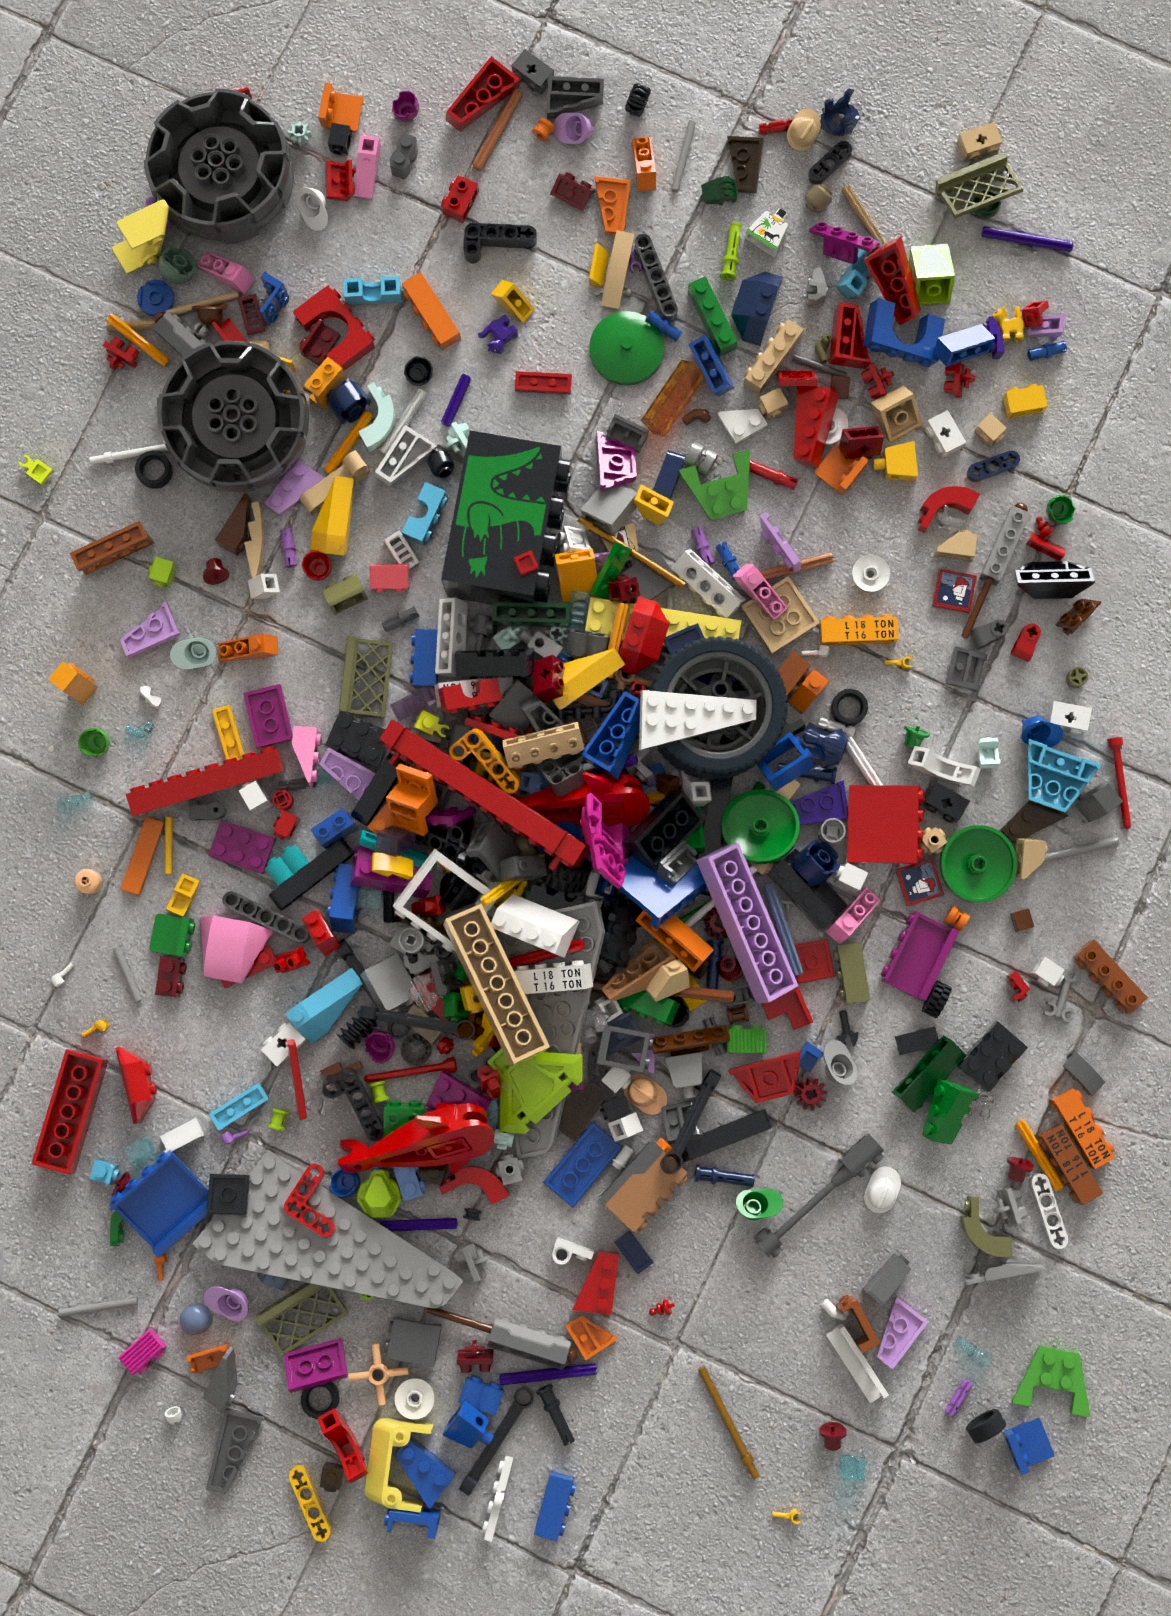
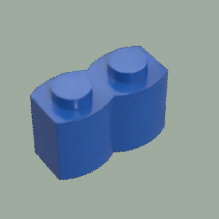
M471 1375V1378L466 1377L458 1402L462 1404L465 1400L478 1410L496 1415L504 1393L501 1385L495 1382H490V1384L484 1383L482 1378Z

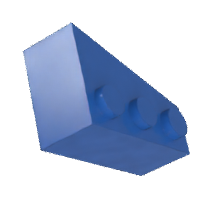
M339 864L338 870L334 871L333 881H335V888H331L330 891L332 904L327 907V917L330 919L331 928L334 932L355 934L356 931L354 922L355 916H358L357 905L361 895V886L350 884L352 865Z
M410 1436L409 1442L405 1446L399 1447L395 1456L430 1510L452 1481L456 1471L414 1437Z

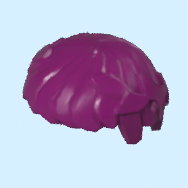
M373 1031L365 1040V1051L369 1052L372 1061L377 1063L387 1062L395 1052L394 1039L385 1031Z

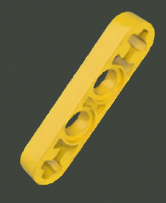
M296 1465L289 1472L290 1483L314 1539L319 1542L326 1541L332 1531L330 1523L307 1469L302 1465ZM295 1470L303 1473L301 1477L302 1483L307 1481L308 1484H303L300 1488L297 1487V1485H300V1480L298 1477L294 1478ZM309 1489L312 1493L311 1498H302L301 1490ZM316 1507L319 1510L320 1514L317 1518L310 1517V1508ZM320 1519H323V1521L320 1522L321 1528H326L327 1530L325 1532V1536H323L322 1534L318 1535V1523L315 1526L313 1525V1523L318 1522Z

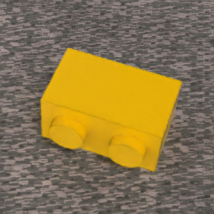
M1031 384L1023 389L1018 387L1010 388L1003 396L1007 419L1043 413L1048 407L1043 385Z

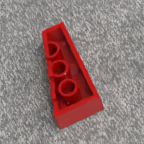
M491 56L446 111V121L458 131H462L508 97L514 89H518L520 78Z
M900 236L870 252L864 258V262L885 300L895 303L894 316L899 325H902L916 318L921 311L902 237Z
M797 386L794 459L801 465L819 468L839 395L831 388Z

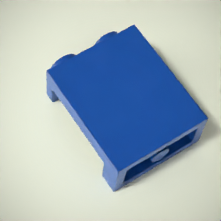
M341 808L314 826L311 832L319 844L327 849L339 839H345L359 828L349 813H346Z
M423 1507L421 1513L388 1508L384 1526H387V1532L391 1533L395 1521L428 1525L427 1538L435 1539L438 1532L441 1509L430 1508L429 1510L428 1507Z

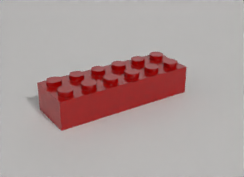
M72 1049L65 1050L33 1156L32 1165L68 1175L75 1173L107 1068L108 1059Z

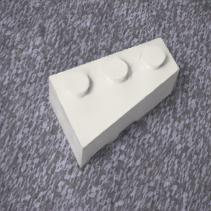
M405 425L376 469L374 477L388 486H392L426 459L432 451L436 450L437 445Z

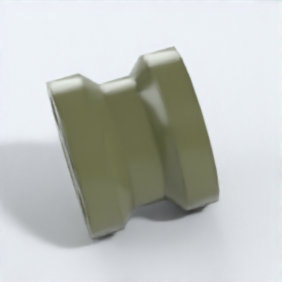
M1081 667L1072 669L1066 676L1068 686L1074 689L1082 687L1088 680L1087 671Z

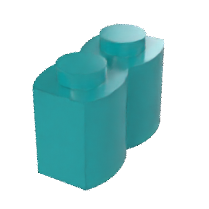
M291 845L287 846L282 850L283 854L280 857H273L266 863L268 866L265 870L278 886L309 863L296 845L293 847Z

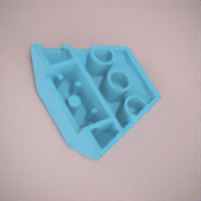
M1028 739V800L1065 813L1102 764L1069 755L1047 747L1043 743Z

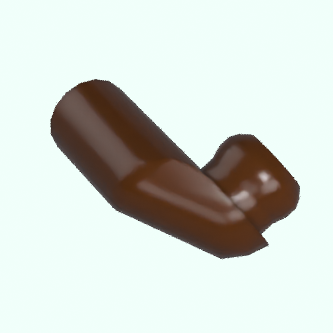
M693 409L682 417V420L686 425H689L695 419H701L702 422L707 423L710 421L711 416L706 409Z

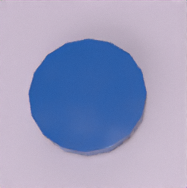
M156 279L149 280L143 287H140L137 294V302L145 314L154 317L158 312L166 313L165 310L172 309L175 297L167 283Z

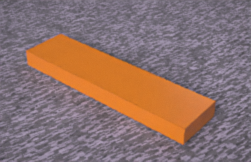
M145 817L121 890L136 895L141 894L165 825L164 822Z

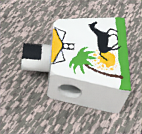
M780 208L774 215L769 211H765L747 229L745 239L772 257H775L787 232L788 224L784 222L787 213Z

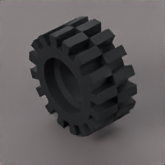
M937 980L923 1004L922 1012L938 1018L949 999L952 987Z

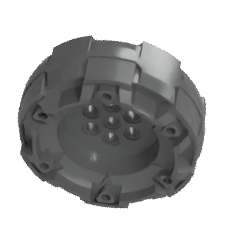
M216 88L215 92L198 94L182 102L177 99L155 120V129L148 142L146 159L144 160L145 174L155 201L165 200L169 206L168 219L181 232L188 236L192 234L208 240L224 241L225 244L239 243L258 236L259 230L272 221L281 208H286L294 184L290 147L275 118L262 106L250 100L249 95L234 90ZM229 148H234V150L230 152L227 151ZM198 157H203L199 161L196 160ZM216 161H221L220 164H214ZM234 165H239L238 168H232ZM203 174H208L206 177L201 178ZM221 178H226L223 182L219 181Z
M221 341L215 344L208 342L185 354L181 358L182 362L169 375L162 394H159L157 408L158 425L162 432L164 444L180 468L198 482L227 492L255 491L257 488L276 481L286 471H290L299 460L305 448L309 430L307 399L298 378L290 367L268 349L255 343L244 341ZM289 390L290 394H284V392ZM231 392H237L238 396L235 400H229ZM215 401H220V408L217 410L212 409V404ZM247 402H254L253 409H245ZM237 411V417L233 420L229 419V413ZM215 420H220V427L213 429L212 423ZM247 421H254L252 429H245ZM231 430H237V436L234 439L228 437ZM289 447V452L285 453L284 448ZM240 474V479L235 480V475Z

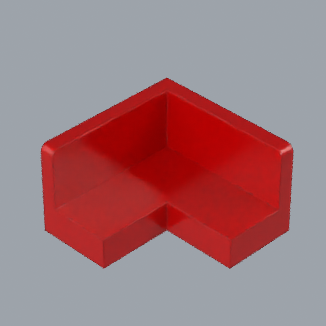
M798 987L769 1003H761L768 1020L786 1013L793 1030L813 1023V1019Z

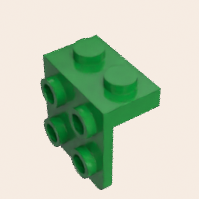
M157 914L150 941V951L187 957L192 947L190 942L191 936L195 931L194 919Z
M397 1099L386 1102L384 1106L383 1138L412 1121L416 1116L423 1115L425 1113V1103H421L418 1100L404 1103Z

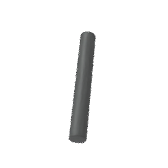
M794 354L792 359L793 362L832 376H846L847 372Z

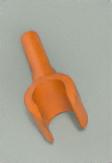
M165 1252L159 1258L157 1256L154 1257V1262L158 1268V1281H163L162 1263L167 1262Z

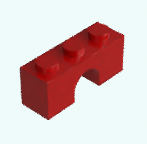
M498 678L476 682V693L473 698L464 695L461 684L438 689L442 712L448 711L450 715L460 713V709L467 708V711L479 709L478 706L485 705L486 708L497 706V702L502 701Z

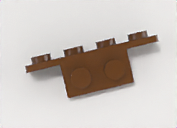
M726 1025L653 1037L652 1050L654 1054L670 1052L671 1057L707 1051L711 1044L730 1041V1035Z

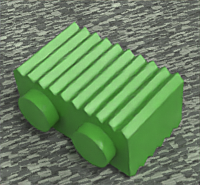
M731 1025V1029H727L730 1041L726 1042V1053H767L766 1029H762V1025H750V1029H743V1025Z

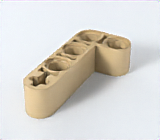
M357 451L347 454L343 458L344 464L300 496L299 500L310 514L321 510L335 476L354 478V485L367 477L370 471Z

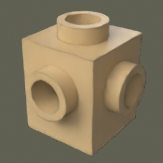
M928 827L923 831V841H920V849H923V852L927 853L928 856L932 853L939 854L943 850V845L947 843L946 834L942 829H937V827L932 830ZM934 837L937 843H932L931 838Z

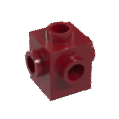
M628 574L617 576V580L607 583L611 602L628 603L634 601V597L640 596L636 577H628Z

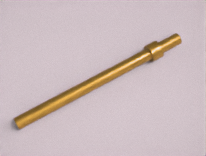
M706 1367L699 1368L698 1371L741 1455L740 1459L743 1465L747 1467L753 1480L759 1478L760 1475L753 1463L754 1458L751 1453H748Z

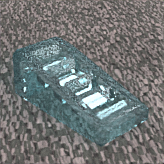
M572 591L570 601L571 628H567V631L571 629L585 630L591 593ZM575 599L586 600V603L576 602ZM574 607L585 608V610L574 609ZM573 614H575V615H581V616H584V617H583V618H581V617H575V616H573Z

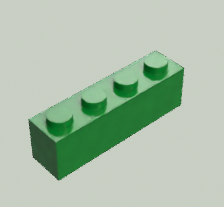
M706 276L689 283L688 294L719 357L736 350L737 340Z

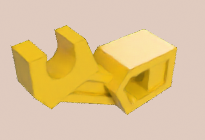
M485 1012L481 1025L485 1031L473 1042L476 1048L472 1050V1054L476 1057L488 1049V1045L495 1035Z

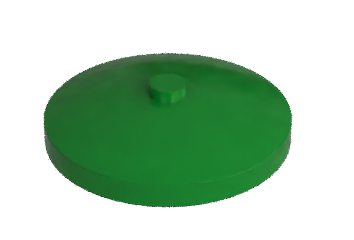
M631 311L617 312L604 318L594 329L590 339V358L596 371L606 380L618 385H635L646 381L658 370L663 359L664 341L662 334L658 331L659 329L645 320L646 316Z
M758 789L740 794L732 800L723 815L722 835L726 845L739 843L745 860L749 863L769 864L782 859L794 848L799 837L800 822L796 809L788 799L774 791Z
M985 825L968 826L956 831L948 838L947 843L944 844L940 854V872L945 885L957 897L969 902H988L1003 895L1012 885L1017 872V856L1009 839L997 829Z

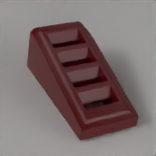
M256 294L238 298L247 335L266 331ZM254 302L255 304L253 306L244 307V304ZM253 309H256V311H257V312H255V313H251V314H247V315H246V312H245V311H249V310H253ZM258 316L257 320L249 322L247 318ZM260 323L261 327L252 329L249 327V325Z

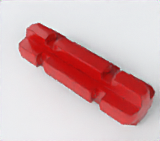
M793 119L769 122V124L761 123L759 124V133L764 135L767 132L777 133L783 132L785 129L788 131Z

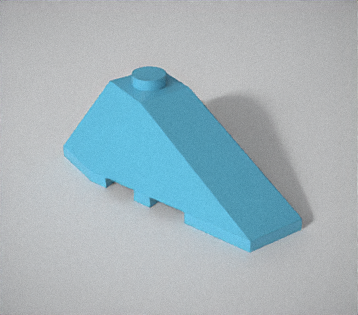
M352 967L285 1014L294 1028L313 1044L331 1030L333 1024L341 1016L343 1010L364 983Z

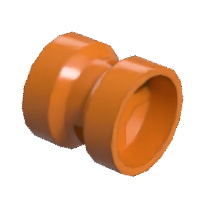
M953 905L943 921L954 925L955 929L960 932L968 922L970 915L966 912L962 913L958 907Z

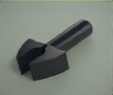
M842 1010L839 1012L843 1032L840 1036L836 1037L838 1041L846 1045L845 1038L848 1034L852 1039V1046H855L858 1032L854 1033L850 1030L847 1011Z

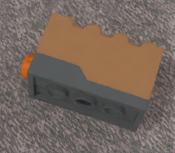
M659 1138L657 1142L651 1139L599 1196V1201L633 1232L636 1230L641 1231L648 1223L646 1218L650 1214L654 1216L661 1209L659 1204L663 1200L667 1202L674 1194L672 1189L676 1185L680 1187L687 1180L685 1176L687 1171L683 1167L674 1174H667L661 1169L660 1161L662 1157L672 1149L663 1138ZM667 1157L666 1165L670 1169H676L677 1162L673 1157Z

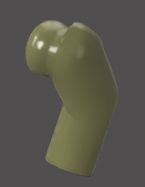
M828 334L821 336L815 345V351L821 364L829 361L826 350L832 339Z

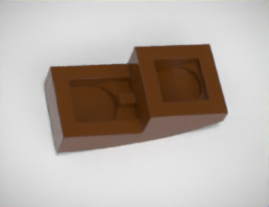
M357 1061L345 1068H342L341 1063L337 1062L320 1070L323 1075H333L346 1068H353L355 1071H358L364 1067L361 1061Z

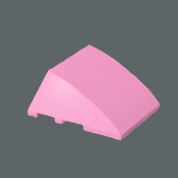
M218 916L200 917L204 977L242 984L254 965L256 957L264 949L266 941L272 936L274 931L246 921Z

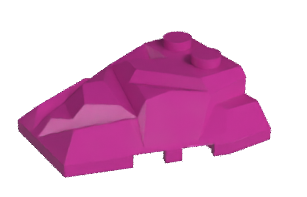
M589 793L585 799V807H582L580 824L584 831L586 844L590 847L593 869L608 880L610 884L616 888H621L626 873L623 865L628 864L629 860L625 858L626 853H629V851L622 842L631 831L622 822L607 827L602 822V803L592 793Z

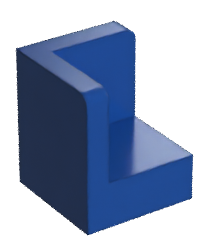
M805 1042L801 1049L799 1066L810 1072L824 1052L809 1042Z

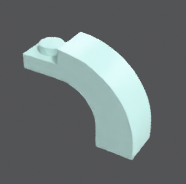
M374 382L367 386L378 406V415L371 425L358 431L369 453L385 443L384 441H386L395 426L396 419L390 395L385 396L381 387H376Z

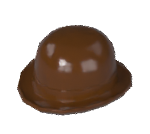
M223 303L210 306H192L193 310H197L199 321L204 325H212L213 321L219 324L223 319V309L228 308V305Z

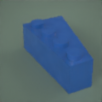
M624 692L581 753L589 764L616 780L619 779L640 727V700Z

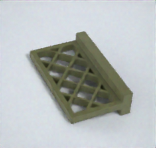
M1003 152L937 178L935 192L938 197H942L956 219L1023 192L1024 188L1009 166L1007 156ZM1005 170L1007 172L1006 177L997 175V173ZM985 178L991 179L989 184L980 182V180ZM994 180L1004 182L1002 187L992 185ZM1007 183L1015 185L1016 188L1007 189L1005 186ZM969 184L974 185L972 191L963 189L964 186ZM977 186L987 189L985 194L975 192ZM990 190L999 192L996 196L988 195ZM949 192H957L955 197L947 196ZM960 193L969 195L968 201L959 199ZM972 197L982 199L979 203L971 202ZM956 203L965 205L964 209L956 211L954 206Z
M348 636L339 712L341 710L348 714L385 718L393 643ZM359 643L367 644L371 649L364 656L358 651ZM380 646L388 647V654L383 658L375 651ZM373 652L379 661L371 667L365 658ZM363 660L369 669L360 675L356 670V664ZM380 663L386 668V673L381 677L373 670ZM369 671L377 678L370 685L363 678ZM359 679L366 685V688L360 693L354 688V683ZM379 681L383 685L384 691L377 696L371 687ZM369 689L375 698L367 704L360 695ZM356 698H359L365 705L360 710L351 709L352 701ZM378 700L382 705L381 713L373 712L369 705Z
M304 1283L256 1314L255 1321L262 1327L281 1357L348 1314L347 1309L333 1288L326 1287L330 1292L329 1300L317 1298L318 1292L325 1286ZM306 1299L314 1301L312 1311L301 1309L302 1301ZM316 1301L328 1304L326 1313L314 1311ZM330 1304L339 1306L342 1312L336 1316L328 1314ZM288 1310L297 1311L296 1320H285V1312ZM299 1312L311 1314L309 1324L297 1322ZM313 1315L325 1317L324 1323L321 1326L311 1325ZM271 1321L281 1322L279 1332L270 1331L267 1324ZM283 1323L294 1325L292 1335L281 1333ZM296 1326L308 1328L307 1335L304 1337L294 1336ZM279 1337L291 1339L290 1346L282 1350L278 1343Z

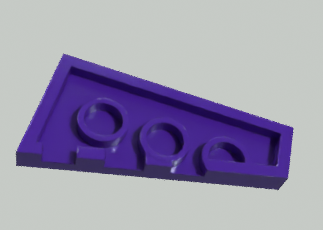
M844 780L790 801L797 811L800 825L822 823L829 818L848 819Z

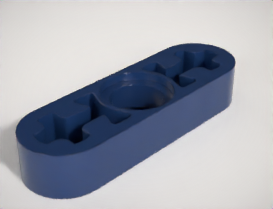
M1011 450L974 463L967 470V478L972 482H979L1012 470L1019 464L1020 456L1016 451ZM1009 456L1010 458L1015 459L1013 464L1011 462H1007L1003 465L1002 463L1009 458ZM990 462H996L998 464V470H990L988 464ZM982 465H984L985 471L980 472L978 477L975 474L972 475L974 469L976 471L982 470Z

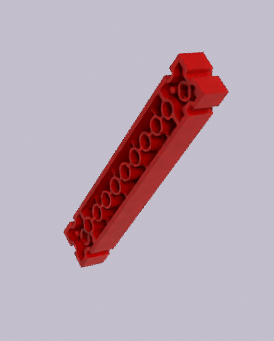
M392 719L379 738L384 742V747L394 752L389 760L391 765L395 766L400 757L412 764L415 762L414 766L423 772H431L434 780L442 784L447 783L446 787L459 795L463 793L462 798L474 805L480 804L478 808L491 816L495 814L494 819L502 824L512 825L511 830L522 836L527 835V840L536 846H544L543 851L554 856V859L548 866L551 870L555 871L560 862L571 868L574 866L580 867L590 852V847L458 760L453 759L450 755L399 722Z

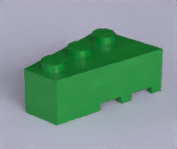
M938 1079L922 1136L933 1142L952 1145L963 1125L961 1121L964 1115L969 1114L971 1111L969 1106L973 1099L978 1098L979 1094L956 1082Z

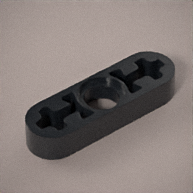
M847 141L837 143L811 167L808 175L809 181L814 185H819L825 181L851 156V144ZM845 148H846V149H847L846 153H845V152H842V153L839 155V158H838L837 155L840 153V149H845ZM827 159H833L835 161V165L829 167L825 164V161ZM821 168L823 169V171L820 174V177H813L814 172L817 174L821 171Z

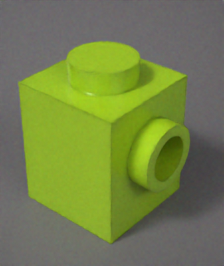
M155 557L153 565H150L148 569L149 579L156 587L164 588V586L171 588L177 565L172 561Z

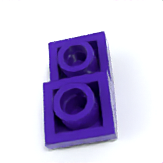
M989 316L986 322L983 323V326L995 337L990 350L992 352V359H1000L1005 353L1002 333L995 318Z

